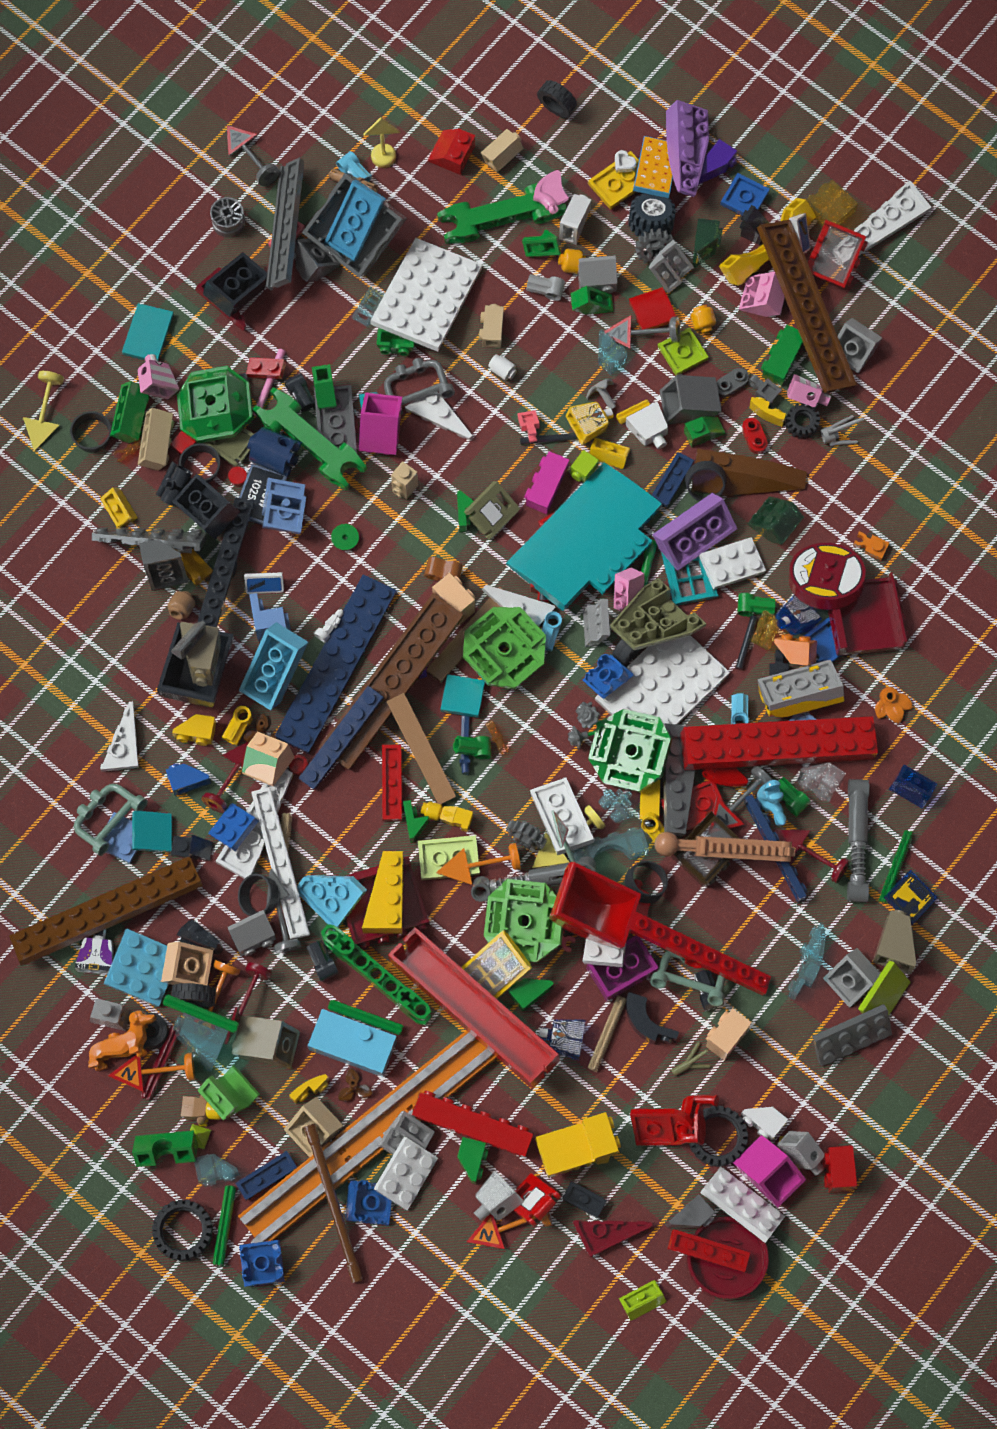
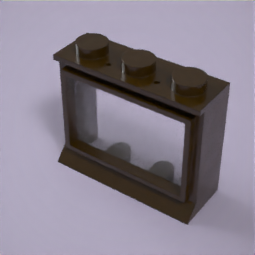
M712 811L707 812L705 818L696 824L693 828L694 830L684 838L686 840H696V836L740 839ZM677 851L671 856L702 887L707 886V884L711 886L718 878L716 876L720 870L723 872L731 864L729 862L731 858L695 856V852Z

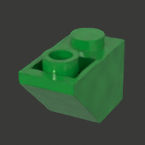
M330 364L312 367L318 410L337 407Z
M462 1137L457 1159L470 1182L476 1185V1181L481 1180L483 1168H480L482 1160L486 1161L489 1149L485 1148L486 1143Z

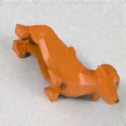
M141 1010L132 1012L129 1016L130 1028L126 1033L121 1035L120 1033L109 1034L108 1039L100 1041L91 1047L88 1067L101 1071L108 1068L104 1061L109 1058L127 1057L132 1054H137V1057L148 1055L147 1051L143 1049L147 1040L145 1029L148 1028V1024L156 1020V1015H147L146 1012Z

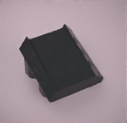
M189 920L176 934L180 936V942L211 949L217 955L223 951L221 942L195 920Z

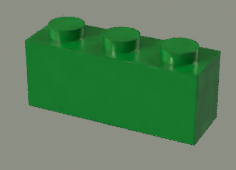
M787 324L784 330L780 329L776 338L778 342L776 345H772L769 351L771 356L769 360H764L761 370H763L762 378H768L780 386L783 385L804 344L798 329Z
M129 381L121 385L110 436L128 444L137 441L141 436L145 408L149 401V396L141 393L140 384Z

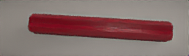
M170 1027L166 1041L160 1049L153 1068L166 1067L181 1032L179 1027ZM163 1072L149 1075L141 1093L143 1099H152Z

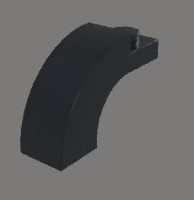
M628 992L626 1012L633 1030L642 1039L654 1045L657 1037L660 1038L661 1042L667 1044L676 1043L678 1031L659 1026L649 1019L646 1012L647 997Z

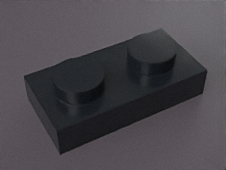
M573 1181L570 1182L562 1197L563 1201L596 1219L607 1201Z

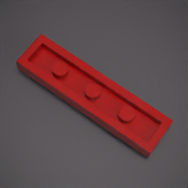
M382 745L383 821H402L401 745Z
M675 1229L672 1230L668 1250L740 1272L746 1271L750 1252Z

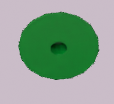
M349 524L338 525L331 534L333 545L340 550L354 548L359 540L357 529Z

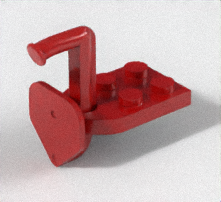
M688 1096L684 1098L681 1110L631 1109L630 1117L636 1145H680L684 1143L703 1145L706 1125L702 1104H710L716 1107L719 1103V1096ZM695 1104H697V1105H696V1109H695V1116H694V1118H692V1117H693V1113H694Z

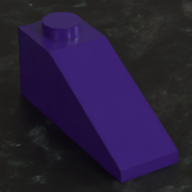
M719 139L704 158L698 185L725 173L729 167L732 168L737 162V150Z

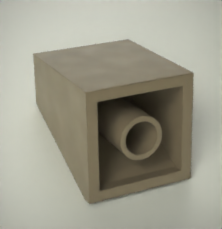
M180 623L182 638L194 624ZM206 626V633L186 655L193 683L199 686L213 685L221 648L220 630L218 627Z
M891 910L886 918L872 963L885 967L890 960L895 962L903 973L910 975L916 966L910 916H907L901 910Z
M241 1016L236 1038L232 1045V1054L240 1059L291 1070L300 1031L283 1021Z

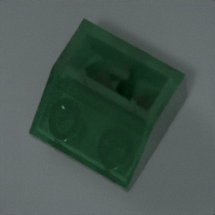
M769 496L747 524L770 542L782 545L804 516L794 502Z

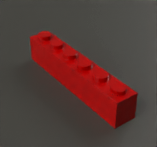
M426 1090L424 1093L420 1092L418 1094L411 1116L521 1157L526 1156L533 1136L532 1133H529V1128L518 1125L517 1128L510 1125V1121L499 1118V1121L491 1118V1114L483 1111L480 1114L475 1113L472 1107L464 1104L461 1107L454 1105L455 1101L443 1097V1100L435 1098L436 1094Z

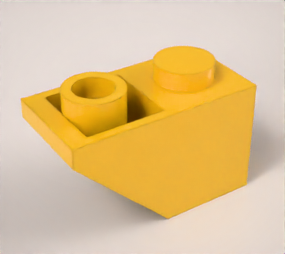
M195 714L173 729L174 739L182 743L193 741L201 746L212 744L216 720L215 717Z

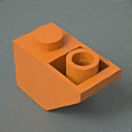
M782 634L781 637L774 639L776 646L791 664L809 666L816 663L817 641L810 640L811 637L799 636V638H793L791 634Z

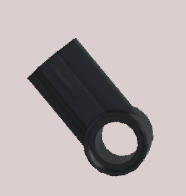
M302 373L284 380L289 394L293 395L295 401L301 406V412L309 411L315 406Z
M322 940L307 946L320 982L339 974Z
M702 970L694 974L695 981L715 987L710 970ZM699 991L704 1011L720 1007L713 1006L707 1001L709 993Z

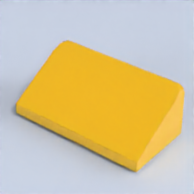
M594 438L589 454L597 458L601 463L623 469L630 448Z
M113 487L100 498L117 528H122L138 518L120 488Z

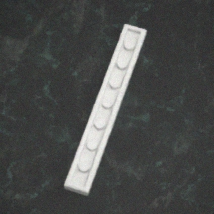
M271 788L252 791L271 868L290 894L280 900L290 940L309 936L308 926Z

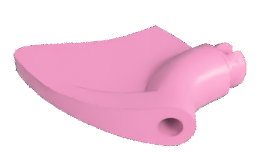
M553 171L543 177L537 184L534 192L533 201L543 204L551 214H555L558 211L557 205L569 199L562 188L560 171Z

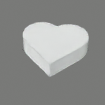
M620 150L615 154L616 172H631L636 168V159L629 156L626 151Z

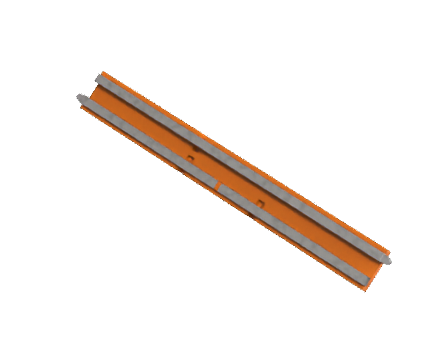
M467 1030L340 1132L332 1142H328L322 1147L334 1189H338L384 1151L383 1148L378 1146L384 1134L402 1111L411 1115L420 1092L424 1093L425 1090L436 1094L435 1098L443 1100V1097L449 1098L496 1060L497 1057ZM314 1155L238 1215L239 1219L255 1237L251 1243L274 1241L326 1198Z

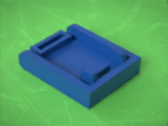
M829 617L804 635L811 637L810 640L817 641L816 655L819 659L816 663L831 660L833 663L843 656L836 655L831 626L827 627L830 624Z

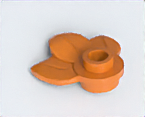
M886 687L880 692V700L875 705V713L877 718L887 715L891 721L899 724L903 719L904 710H910L913 706L906 694L898 693L893 687ZM888 693L892 694L891 700L887 698Z

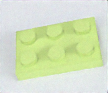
M476 835L418 841L421 880L449 878L436 874V872L463 848H465L468 864L479 862ZM479 867L469 868L470 876L480 875Z

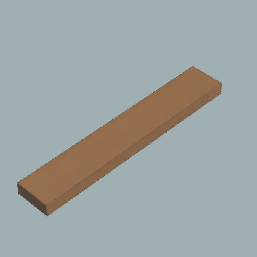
M489 598L426 669V672L442 683L447 674L449 675L463 659L464 631L491 608L500 606Z
M402 693L388 700L387 704L437 803L442 804L456 797L405 694Z

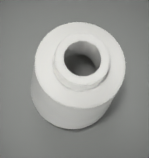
M496 354L488 365L492 372L505 381L511 380L517 372L515 370L516 365L502 355Z

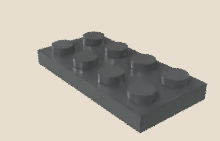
M351 385L334 386L337 405L335 408L318 410L315 393L317 431L337 448L345 442L357 453Z
M883 1004L812 1036L820 1066L832 1063L843 1056L892 1035L888 1010Z

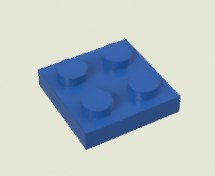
M737 173L722 198L720 205L740 215H743L745 210L748 211L751 205L759 210L770 189Z
M231 803L208 834L236 852L259 821L251 814Z

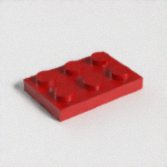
M708 780L692 787L686 832L693 830L694 826L705 818L707 812H713L717 797L724 803L715 783ZM662 799L660 804L664 811V799Z

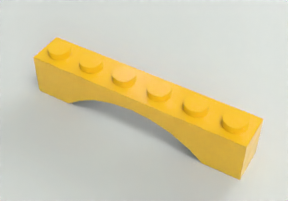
M795 198L783 209L780 221L789 220L791 217L806 213L807 225L809 226L816 216L806 199ZM763 244L749 253L729 256L719 267L730 284L741 285L746 282L752 273L757 272L762 264L770 259Z

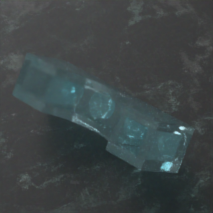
M637 827L630 828L621 834L619 832L611 833L608 837L602 839L595 837L594 843L572 850L576 861H579L582 857L595 859L599 853L608 849L623 852L629 860L648 855L649 853L644 831L642 828L638 829Z

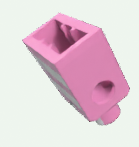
M154 354L147 355L145 357L146 362L138 368L140 391L143 394L169 399L179 390L170 366L166 363L158 362Z
M795 374L787 390L788 398L811 407H816L817 403L827 406L831 398L830 395L822 392L821 385ZM809 392H814V395L809 396L807 394Z

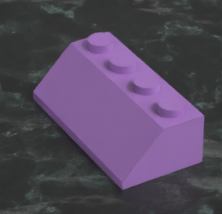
M711 493L652 535L661 552L678 571L701 553H704L731 534L737 527L724 500Z

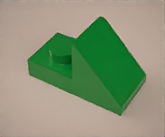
M547 229L544 230L541 236L524 237L522 240L526 257L561 254L557 237Z
M461 490L457 491L459 532H467V526L470 525V515H466L464 511L474 501Z
M411 800L403 801L410 843H414L430 822V817L414 818L417 817L416 806H412Z

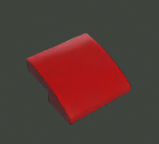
M663 287L629 298V305L636 315V321L641 330L655 329L667 325L672 317H676Z

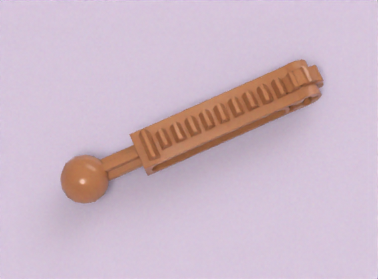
M662 832L656 837L654 843L657 853L665 857L672 856L677 851L695 852V856L791 862V856L795 857L796 850L795 847H792V842L704 836H696V840L678 839L671 832Z

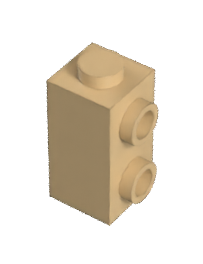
M506 129L481 152L485 163L496 172L502 169L523 149L520 136L516 132L512 133Z
M497 304L485 305V312H481L480 323H484V326L479 331V340H482V347L501 348L504 307Z
M403 461L391 474L393 493L398 497L408 499L418 487L417 471Z

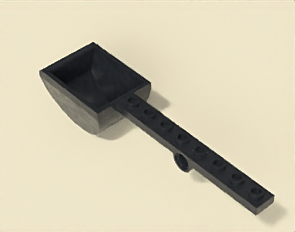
M235 497L233 505L240 512L226 527L198 622H205V626H218L231 580L236 573L238 556L254 507V501ZM177 622L157 687V693L164 698L212 708L234 635L220 632L221 648L213 685L199 686L193 683L187 657L185 656L183 659H180L171 652L182 639L180 623Z

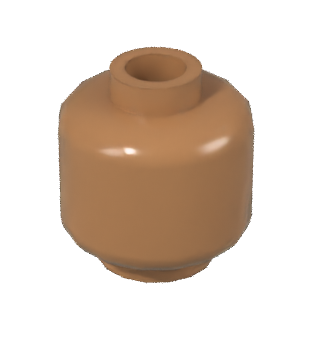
M187 591L175 592L167 605L169 614L178 620L188 618L195 607V600L191 593Z

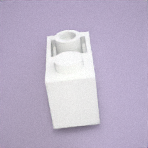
M773 1107L744 1109L740 1115L743 1117V1122L749 1127L754 1126L759 1130L757 1133L760 1136L762 1135L771 1141L788 1121L786 1117Z

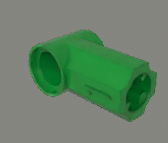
M750 593L738 595V615L745 617L754 614L774 616L775 599L755 597V595Z
M457 736L453 743V750L455 754L473 755L476 759H489L492 757L491 737L478 736L471 738Z
M783 777L779 780L781 784L779 789L780 792H783L782 800L785 802L787 809L793 815L798 816L811 804V801L806 794L798 791Z

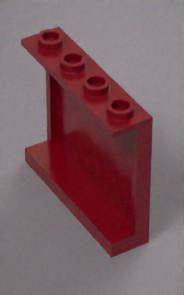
M890 572L888 577L865 579L863 592L856 601L839 609L828 610L837 656L904 648L909 640L908 631L904 629L905 616L904 613H901V597L897 595L898 582L897 579H894L893 572Z
M409 856L403 858L402 933H363L362 931L379 865L346 875L354 876L367 889L346 918L352 940L362 950L371 947L373 943H386L390 941V938L396 936L397 938L406 937L414 927L422 932L430 926Z

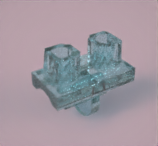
M606 788L603 791L604 795L598 803L604 810L608 809L612 804L614 805L616 810L609 816L615 823H619L624 819H630L633 816L623 804L625 803L627 807L632 805V802L629 800L632 796L630 791L624 794L619 789L616 793L620 798L617 797L612 789Z

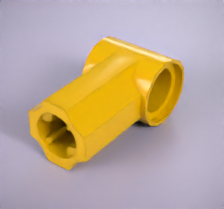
M239 706L235 709L234 716L222 736L224 740L237 746L247 726L251 724L253 719L249 708ZM241 713L248 714L245 720L238 719V716Z
M650 812L643 816L642 829L648 833L655 843L656 837L664 832V826L655 813ZM647 819H653L656 822V825L653 827H649L646 825L645 821Z

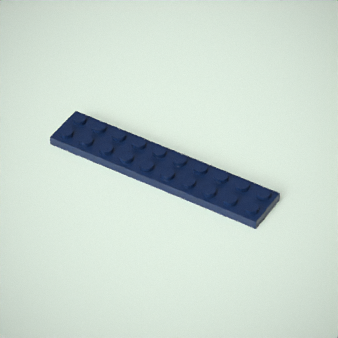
M364 574L362 575L343 610L344 615L340 618V623L330 633V638L324 644L275 734L278 740L307 754L311 752L393 601L397 590Z

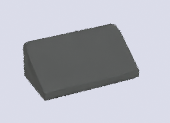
M205 622L195 623L171 652L180 659H183L206 633Z

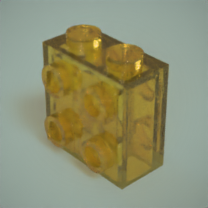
M833 180L828 184L824 183L819 188V192L807 198V202L816 216L815 220L822 227L825 220L841 226L856 212L858 203ZM831 228L830 234H832L835 231V229Z

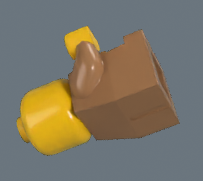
M202 1095L199 1098L183 1096L181 1117L186 1120H197L199 1126L207 1127L208 1119H222Z

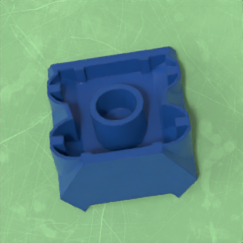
M603 654L598 659V666L595 669H590L583 681L602 699H605L613 691L634 677L635 674L613 655Z
M365 1180L350 1181L346 1213L344 1215L346 1221L389 1225L392 1201L374 1190L377 1183H369Z
M280 1240L239 1245L244 1287L285 1282Z

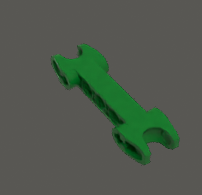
M536 183L524 189L525 195L475 208H471L469 202L453 204L438 212L437 218L439 222H453L457 225L456 229L444 235L445 244H457L475 241L480 236L478 231L532 217L535 224L550 222L562 216L567 208L565 204L557 205L558 211L555 214H551L543 204L533 201L535 188L538 184Z
M273 387L270 392L277 401L275 408L265 410L256 405L253 408V412L267 429L277 433L283 430L293 439L302 442L301 446L322 463L318 468L322 476L332 484L347 491L350 486L343 477L344 471L348 468H356L361 472H365L368 469L367 465L360 459L355 450L345 442L339 448L333 445L298 415L302 408L291 396Z
M330 924L324 927L321 931L324 945L334 955L351 966L415 1023L425 1026L431 1020L430 1007L419 995L397 980L358 947L338 927ZM331 935L336 936L334 940L328 939ZM361 958L367 961L364 966H358L356 962ZM374 971H379L382 975L379 979H373L371 974ZM388 984H395L397 986L396 990L392 992L386 990ZM419 1010H424L426 1012L424 1015L416 1014V1012Z

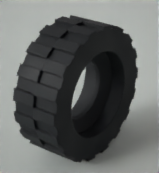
M546 80L537 92V98L540 100V103L550 112L561 118H568L577 106V101L573 94L555 81Z
M179 983L173 985L172 996L201 1008H209L215 1006L216 989L203 984Z

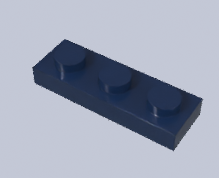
M677 452L651 495L662 503L663 507H668L686 477L687 471L693 465L694 460Z
M285 1151L235 1184L245 1200L248 1201L290 1174L297 1166L289 1153Z

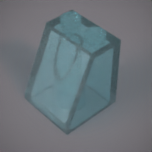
M183 1013V1016H178L173 1028V1030H176L175 1036L206 1070L211 1072L228 1030Z

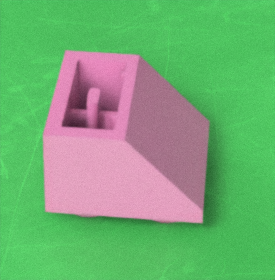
M775 272L749 276L747 278L739 310L764 317L780 315L785 296Z

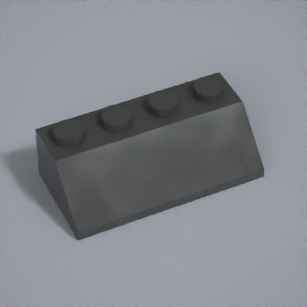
M147 539L143 543H139L143 566L151 590L189 583L181 553L160 540Z

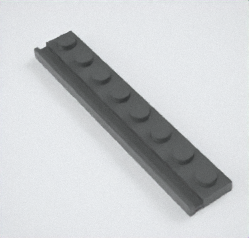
M300 157L286 163V166H280L266 287L270 290H273V287L278 288L291 282L304 160Z

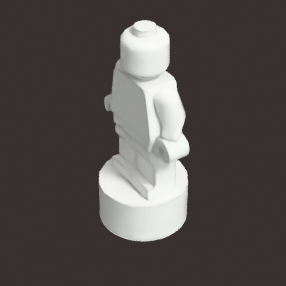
M338 609L335 615L333 614L325 621L326 624L323 628H318L315 631L314 635L320 641L326 643L330 638L329 634L334 628H337V624L341 620L340 618L344 615L343 610Z

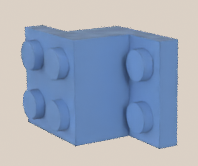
M273 478L267 479L262 511L264 516L263 528L300 535L306 502L304 484Z
M257 593L249 594L258 642H261L266 629L276 622L291 630L288 613H284L283 607L264 610L262 599H258Z

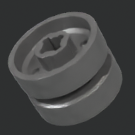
M223 197L213 203L210 216L215 232L223 237H234L240 234L245 226L244 211L241 203L231 197Z

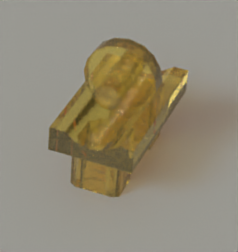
M763 611L751 642L769 650L775 635L779 632L780 618H776L768 611Z

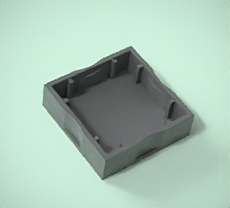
M344 173L329 194L324 206L317 211L302 233L322 249L334 255L343 266L358 278H363L370 271L407 218L385 201L356 261L351 260L324 243L352 181H359L351 173Z

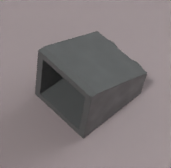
M676 375L659 390L663 415L667 424L690 422L700 417H715L721 412L716 377Z

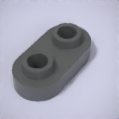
M736 368L717 380L719 397H729L746 386L749 379L747 371L742 368ZM742 375V378L739 379L736 376ZM725 384V385H727L728 387H727V388H723L721 385Z

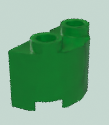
M378 328L376 345L380 349L381 354L409 355L414 346L413 341Z

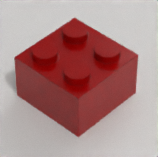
M853 1146L829 1147L822 1159V1165L826 1168L824 1187L828 1188V1193L853 1192L857 1187Z

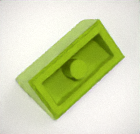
M655 1280L619 1298L631 1321L666 1302L664 1294Z

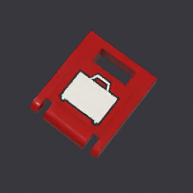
M530 1173L515 1190L524 1202L514 1209L513 1212L535 1227L537 1223L532 1217L534 1216L541 1221L556 1204L551 1196L558 1200L561 1199V1196L542 1180Z

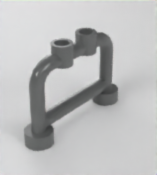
M417 358L413 360V366L406 368L405 365H398L395 368L396 373L388 376L384 382L385 394L394 396L391 384L398 379L405 380L411 374L423 373L427 368L434 367L440 383L402 397V405L438 391L441 398H450L455 394L453 385L448 384L443 366L437 360L423 361L422 358Z

